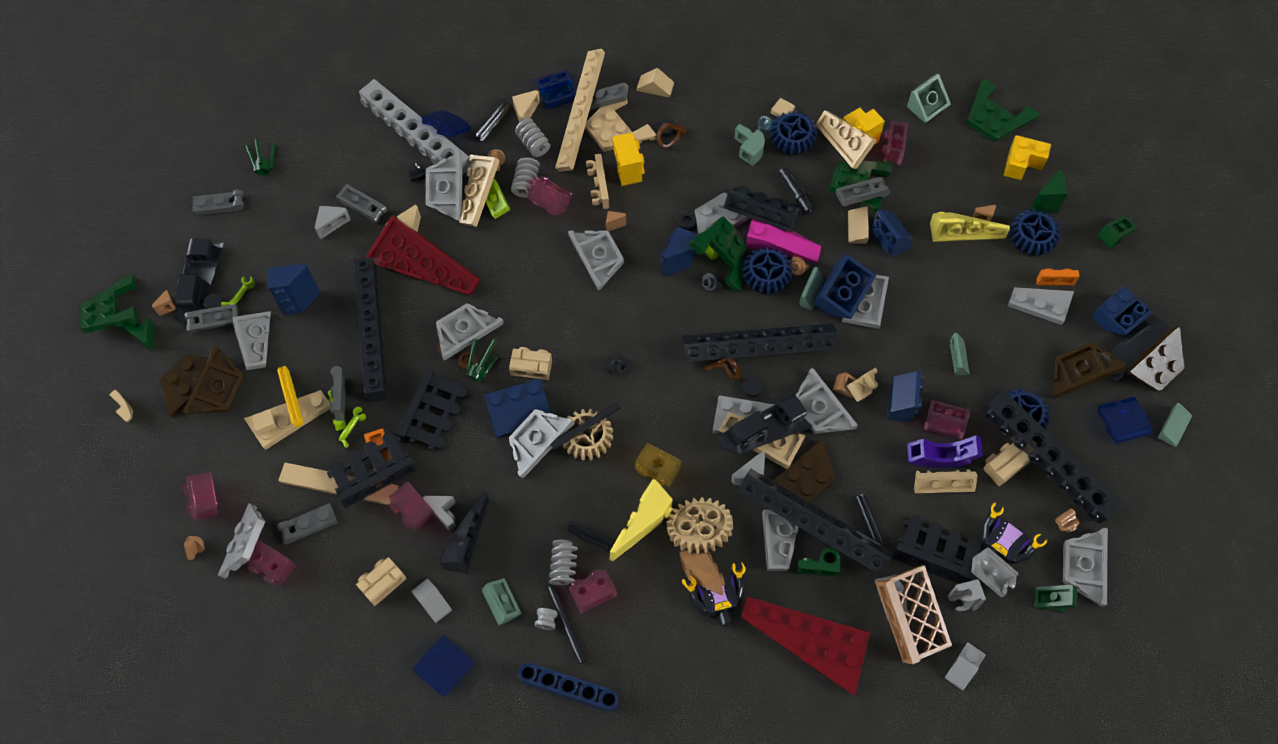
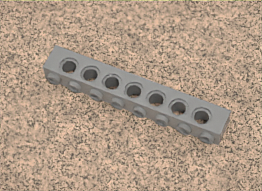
M375 79L359 91L360 101L366 108L372 109V112L377 117H381L389 127L392 126L398 135L404 136L410 145L416 146L422 155L428 156L434 165L444 158L451 157L456 151H461ZM461 151L463 175L471 167V162L469 161V156Z

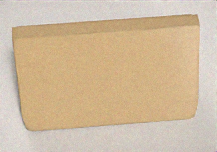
M868 207L849 210L848 243L867 244L869 238Z

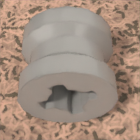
M538 608V620L535 621L534 626L539 629L554 630L556 626L554 619L557 617L558 612L552 609Z

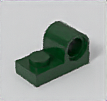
M1123 215L1106 224L1097 238L1112 250L1124 237L1133 233L1138 227Z
M826 548L821 552L818 562L812 558L799 560L796 573L838 577L840 573V554L834 548ZM829 556L833 558L834 563H827L824 557Z

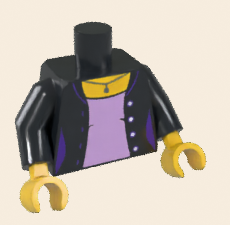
M996 502L992 504V513L987 515L981 526V541L984 543L982 549L990 548L1007 564L1015 565L1027 561L1038 551V547L1046 545L1047 540L1043 544L1037 541L1041 534L1036 535L1034 543H1031L1033 539L999 516L1003 513L1004 507L1002 506L1001 511L995 512L993 508Z
M742 562L740 570H735V563L732 564L735 576L733 573L723 575L725 585L722 586L723 595L698 585L696 579L691 575L692 582L689 585L686 584L685 579H682V584L688 589L687 593L691 604L702 614H707L709 618L718 616L721 626L733 623L730 613L736 611L738 605L743 600L745 580L742 574L745 572V566Z

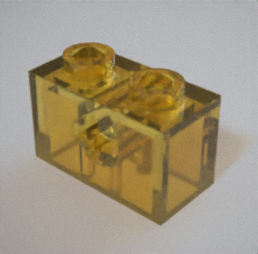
M646 443L635 461V468L639 474L645 477L650 476L660 485H667L669 487L682 465V460L649 443Z

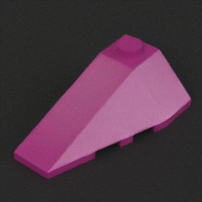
M755 219L751 221L746 248L758 250L760 247L762 250H765L767 246L769 250H772L775 247L776 252L782 250V255L787 254L789 258L795 256L807 262L818 263L821 250L820 245L794 231L789 232Z

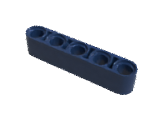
M524 663L518 670L519 678L526 686L605 712H614L619 706L618 695L612 689L532 663ZM525 671H534L533 677L531 679L523 678ZM546 677H553V684L549 686L543 684V680ZM567 683L574 684L573 691L565 692L563 690L564 685ZM586 690H593L595 692L594 697L591 699L583 697V693ZM612 696L615 702L613 705L607 706L603 703L604 698Z

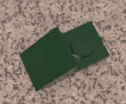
M146 318L140 325L137 323L131 324L130 322L123 323L122 327L148 350H153L155 325L150 318Z
M1073 584L1035 587L1034 608L1066 613V608L1077 607V586Z

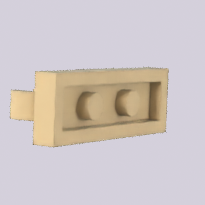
M595 154V161H586V167H593L592 169H587L588 175L597 173V177H594L595 188L599 187V191H591V197H598L592 199V204L599 205L602 202L603 209H608L609 198L601 154Z
M956 470V472L931 473L930 471L920 473L916 471L914 491L915 493L975 492L978 476L976 472H971L970 470L966 472Z

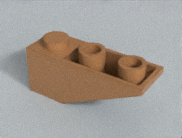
M694 549L691 553H688V550L679 552L682 567L688 580L692 581L691 575L696 579L698 585L723 595L722 586L725 585L722 573H719L716 563H713L710 552L705 554L703 550H700L699 554H697Z

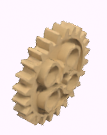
M701 497L700 501L693 498L692 503L685 500V506L678 504L679 510L673 509V514L669 515L667 531L670 541H674L675 547L680 545L682 551L688 548V553H691L693 549L696 550L697 554H699L700 550H703L706 554L708 548L715 551L716 545L722 547V541L728 542V536L732 535V515H730L729 509H725L724 504L719 506L718 500L712 503L711 498L707 502L704 501L703 497Z

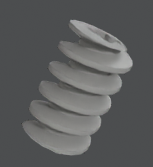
M525 118L517 125L516 135L534 157H540L550 149L551 145L548 143V139L544 137V134L540 132V129L531 118Z
M521 158L518 160L511 186V191L516 196L521 198L532 196L531 192L534 191L535 180L537 179L536 174L540 167V163L532 158Z
M555 540L552 542L554 548L552 549L553 556L551 557V562L553 563L550 565L552 571L549 573L551 578L549 583L553 585L574 583L575 579L570 578V575H575L576 572L570 568L576 567V563L571 562V560L577 559V555L572 554V552L577 551L578 547L572 546V542L568 540Z

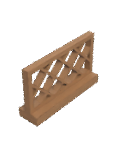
M925 565L876 582L903 663H918L920 659L952 646ZM918 572L922 576L920 586L912 582L914 575ZM902 580L906 583L902 593L897 591L894 582ZM910 585L918 589L915 599L906 596ZM922 592L928 594L929 601L927 606L919 603ZM905 599L913 603L909 613L905 612L902 607ZM917 605L925 609L921 620L913 616ZM929 612L935 614L936 621L934 626L926 623ZM912 619L920 623L916 634L911 632L909 628ZM924 625L932 629L928 640L920 636ZM936 632L942 635L944 643L940 645L932 643ZM919 639L927 643L924 651L918 653L916 648Z

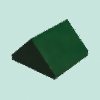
M1059 170L1038 193L1030 212L1033 209L1036 212L1042 209L1043 214L1048 212L1049 214L1058 213L1068 194L1063 171Z

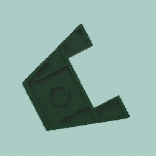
M983 78L966 124L996 142L1013 133L1017 128H1022L1030 121H1035L1039 118L1040 113L1029 106H1026L1016 117L989 100L988 98L995 91L996 86Z
M862 161L857 169L852 168L847 162H838L829 191L836 194L837 188L867 181L870 179L871 174L890 178L894 162ZM883 198L868 199L859 202L858 205L862 207L868 206L872 208V212L876 213L880 210Z
M722 216L708 226L705 231L698 234L695 239L691 240L689 245L698 255L704 254L709 245L730 267L724 282L734 292L741 290L742 269L744 268L743 263L747 240Z
M132 273L80 305V329L84 333L105 330L106 326L110 325L120 327L125 322H130L131 324L138 322L137 311L134 307L119 312L118 296L136 288V278Z

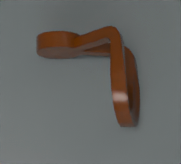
M666 122L657 133V142L662 148H671L679 140L680 135H684L687 132V129L682 124L675 126ZM668 127L677 130V135L670 144L666 145L662 142L661 135Z
M733 358L721 359L717 362L713 361L705 366L706 371L723 366L727 375L734 381L740 377L739 368ZM728 360L734 369L735 376L731 374L728 366L724 363V361Z

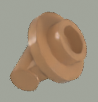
M494 149L488 153V157H496L500 160L496 170L499 171L500 165L505 162V154L501 150Z
M795 256L791 259L790 266L793 268V275L798 276L807 272L810 266L803 259Z
M1073 509L1067 510L1055 519L1061 531L1068 533L1077 529L1079 520L1076 518V513Z
M189 536L184 543L188 560H193L197 553H201L205 549L203 540L198 536Z

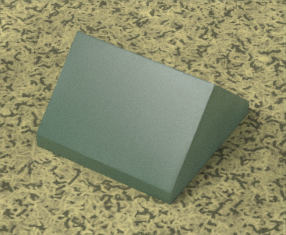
M935 74L911 91L907 107L923 122L929 121L951 105L940 75Z

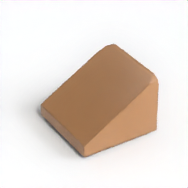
M996 205L978 207L975 209L972 217L991 221Z
M608 211L606 231L626 226L625 213Z
M167 290L152 304L153 309L159 316L177 309L173 297Z
M847 372L838 374L832 391L854 398L847 385L857 379Z

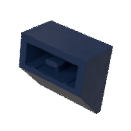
M878 210L876 212L871 232L873 237L882 244L883 250L889 253L891 257H894L909 249L913 238L894 213L886 210Z
M677 227L675 233L670 234L669 245L663 249L661 258H663L661 267L663 268L664 276L691 267L697 252L689 245V242L695 239L698 234Z
M1123 286L1100 305L1091 318L1105 331L1127 335L1151 315L1153 311Z
M921 371L894 376L890 387L889 420L911 423L914 416L918 415V409H921L922 397H919V394L923 389L924 380L920 379Z

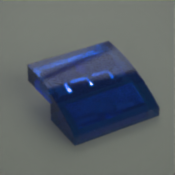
M567 70L535 79L546 109L574 101L577 91Z
M440 110L422 117V124L437 127V134L454 137L471 130V126L466 121L448 111Z
M1135 397L1098 406L1097 412L1107 424L1106 431L1116 444L1153 433L1149 420Z
M443 636L413 668V671L441 696L445 697L458 685L459 680L474 666L475 662Z

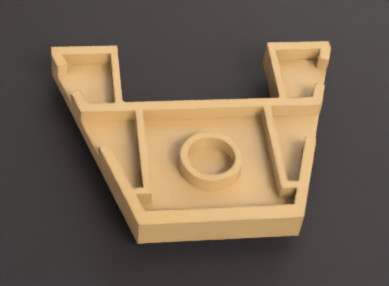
M627 99L623 102L600 107L586 122L585 129L603 152L613 150L612 137L632 133L615 112V110L628 103ZM648 124L633 132L635 139L639 140V144L644 140L650 139L652 141L656 139L655 132Z

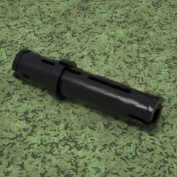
M788 167L781 169L779 175L793 194L794 201L801 206L806 215L812 213L815 207L809 201L806 191L801 189Z

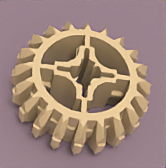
M590 408L588 413H585V410L582 409L581 414L575 411L574 417L568 415L567 418L574 421L575 424L566 433L600 412L597 411L593 414ZM606 418L585 431V433L590 435V439L583 432L565 443L563 447L565 449L568 448V454L574 453L575 459L579 455H581V460L583 461L586 456H589V460L593 459V455L599 458L600 452L604 454L607 452L605 447H611L609 442L613 440V435H611L613 428L610 427L611 422L606 421ZM603 432L601 439L595 444L594 439L599 436V433Z

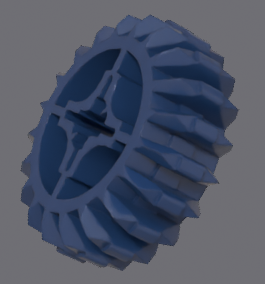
M789 110L787 114L782 113L781 116H777L770 128V138L773 141V146H777L778 151L783 149L784 154L790 152V155L793 152L799 155L800 151L805 154L807 149L811 150L812 145L816 143L818 135L817 125H815L814 120H810V115L805 117L804 112L798 114L797 110L795 113H791Z
M1026 209L1024 213L1020 212L1010 225L1009 236L1012 237L1011 242L1016 243L1015 248L1020 247L1021 252L1025 250L1028 255L1034 253L1036 257L1040 253L1043 256L1046 252L1052 251L1058 244L1061 230L1058 228L1059 222H1054L1055 217L1050 218L1049 212L1043 214L1042 209L1039 212H1036L1035 209L1031 210V212Z
M767 246L765 250H762L760 247L757 252L753 250L743 263L742 273L744 274V281H747L748 286L753 285V291L759 289L760 294L763 291H766L767 294H770V291L776 294L778 289L782 291L792 278L793 268L790 266L791 260H787V254L782 255V250L776 252L775 247L769 250Z
M1023 388L1019 389L1018 392L1015 389L1010 393L1007 392L1031 417L1036 414L1037 422L1046 430L1050 422V417L1048 416L1051 411L1047 410L1048 404L1042 403L1044 397L1038 398V392L1033 395L1030 389L1024 392ZM1002 412V415L1007 418V415ZM1017 426L1018 431L1022 433L1021 428Z

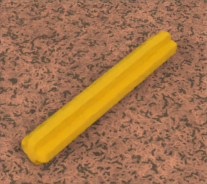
M286 366L280 367L277 372L291 422L294 427L302 426L304 422L289 369Z

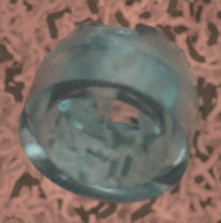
M762 116L758 121V128L763 131H769L773 121L767 116Z

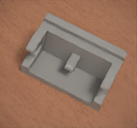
M986 548L973 557L971 572L1000 597L1006 595L1008 586L1014 589L1018 572L990 548Z
M979 579L956 585L948 595L949 601L961 600L963 602V606L955 608V611L958 612L970 609L972 611L977 610L986 600Z

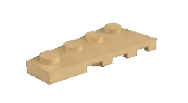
M824 111L815 124L847 163L855 169L859 167L877 141L829 111Z
M470 155L471 167L467 170L469 180L468 185H465L464 189L466 199L462 202L459 223L477 227L500 161L496 157Z
M321 390L297 399L304 422L302 426L330 409V403ZM286 403L270 409L273 412L277 427L259 435L255 431L252 416L244 418L265 450L302 427L293 426Z
M728 412L718 431L724 433L735 423L746 417ZM793 434L753 450L757 453L763 451L766 458L787 469L793 461L805 435Z

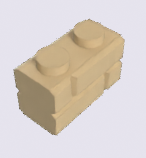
M526 347L513 348L509 366L511 376L549 380L552 365L551 353L543 349L530 351Z
M1006 443L1000 448L1001 453L997 456L993 453L985 460L987 464L983 469L998 486L1004 484L1030 463L1029 455L1016 448L1013 443Z
M389 557L379 560L374 566L375 569L370 573H364L356 584L374 606L407 579Z

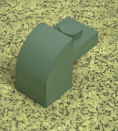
M739 124L735 128L734 139L742 143L739 157L754 166L763 155L764 135L759 129L753 133L749 128Z

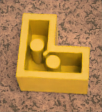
M858 108L843 117L844 121L876 139L875 144L879 142L885 121L874 109L865 113L861 108Z
M633 132L612 137L621 186L642 182V174H645L643 154H639L638 151L640 149L639 140L635 139Z
M1016 135L1010 147L1003 176L1021 180L1027 167L1043 170L1049 156L1051 144Z

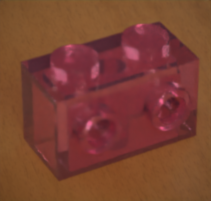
M891 121L889 130L885 129L883 140H886V144H883L881 155H884L883 161L894 162L893 164L901 165L905 153L908 123Z
M540 177L534 179L527 198L534 205L547 209L549 214L558 215L565 213L572 193L550 180Z
M931 400L924 429L963 439L971 410Z
M211 472L186 476L187 484H183L184 495H189L190 502L186 503L188 515H193V521L218 516Z
M408 481L389 496V507L395 514L398 512L403 517L402 522L408 529L412 527L417 531L434 517L433 509Z
M260 540L255 545L250 559L246 562L249 565L247 569L256 575L262 573L265 575L263 579L273 586L275 583L283 586L297 567L292 560Z
M600 569L589 575L590 577L584 580L578 579L568 587L569 593L580 614L617 596V590L606 569L602 571Z

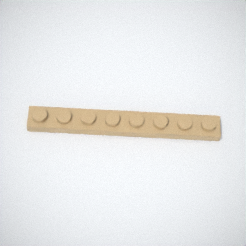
M602 49L588 51L555 167L559 172L573 170L605 55Z

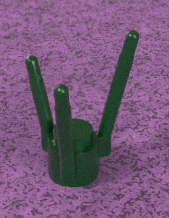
M255 138L256 161L249 145H245L254 173L260 176L268 175L270 170L274 169L273 161L276 143H273L270 160L268 161L267 158L261 157L258 138Z
M496 338L491 342L481 362H475L474 365L472 363L477 339L473 340L468 365L465 369L468 371L466 375L469 378L478 382L481 379L484 380L486 374L499 359L497 355L485 369L484 364L497 341Z

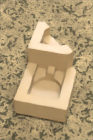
M876 367L847 385L857 402L871 394L872 390L878 387V383L875 381Z
M114 390L109 395L121 406L116 413L123 420L129 422L132 419L133 410L128 402Z

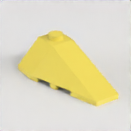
M933 213L930 221L933 242L1006 238L1010 230L1008 225L956 213Z
M653 479L640 498L639 501L641 502L637 509L638 512H632L627 524L628 529L623 528L610 550L609 560L614 561L658 527L664 518L668 519L672 513L673 499L656 480Z

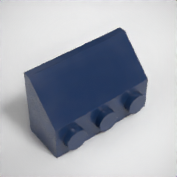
M845 254L837 260L812 303L827 314L851 319L874 281L876 274L850 255Z
M306 263L268 268V288L284 315H295L296 313L303 312L320 294V289Z
M541 379L484 395L496 438L512 434L535 409L550 413Z

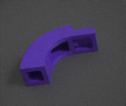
M978 436L954 443H934L926 439H920L907 444L909 463L922 467H958L971 464V460L983 457L981 438Z

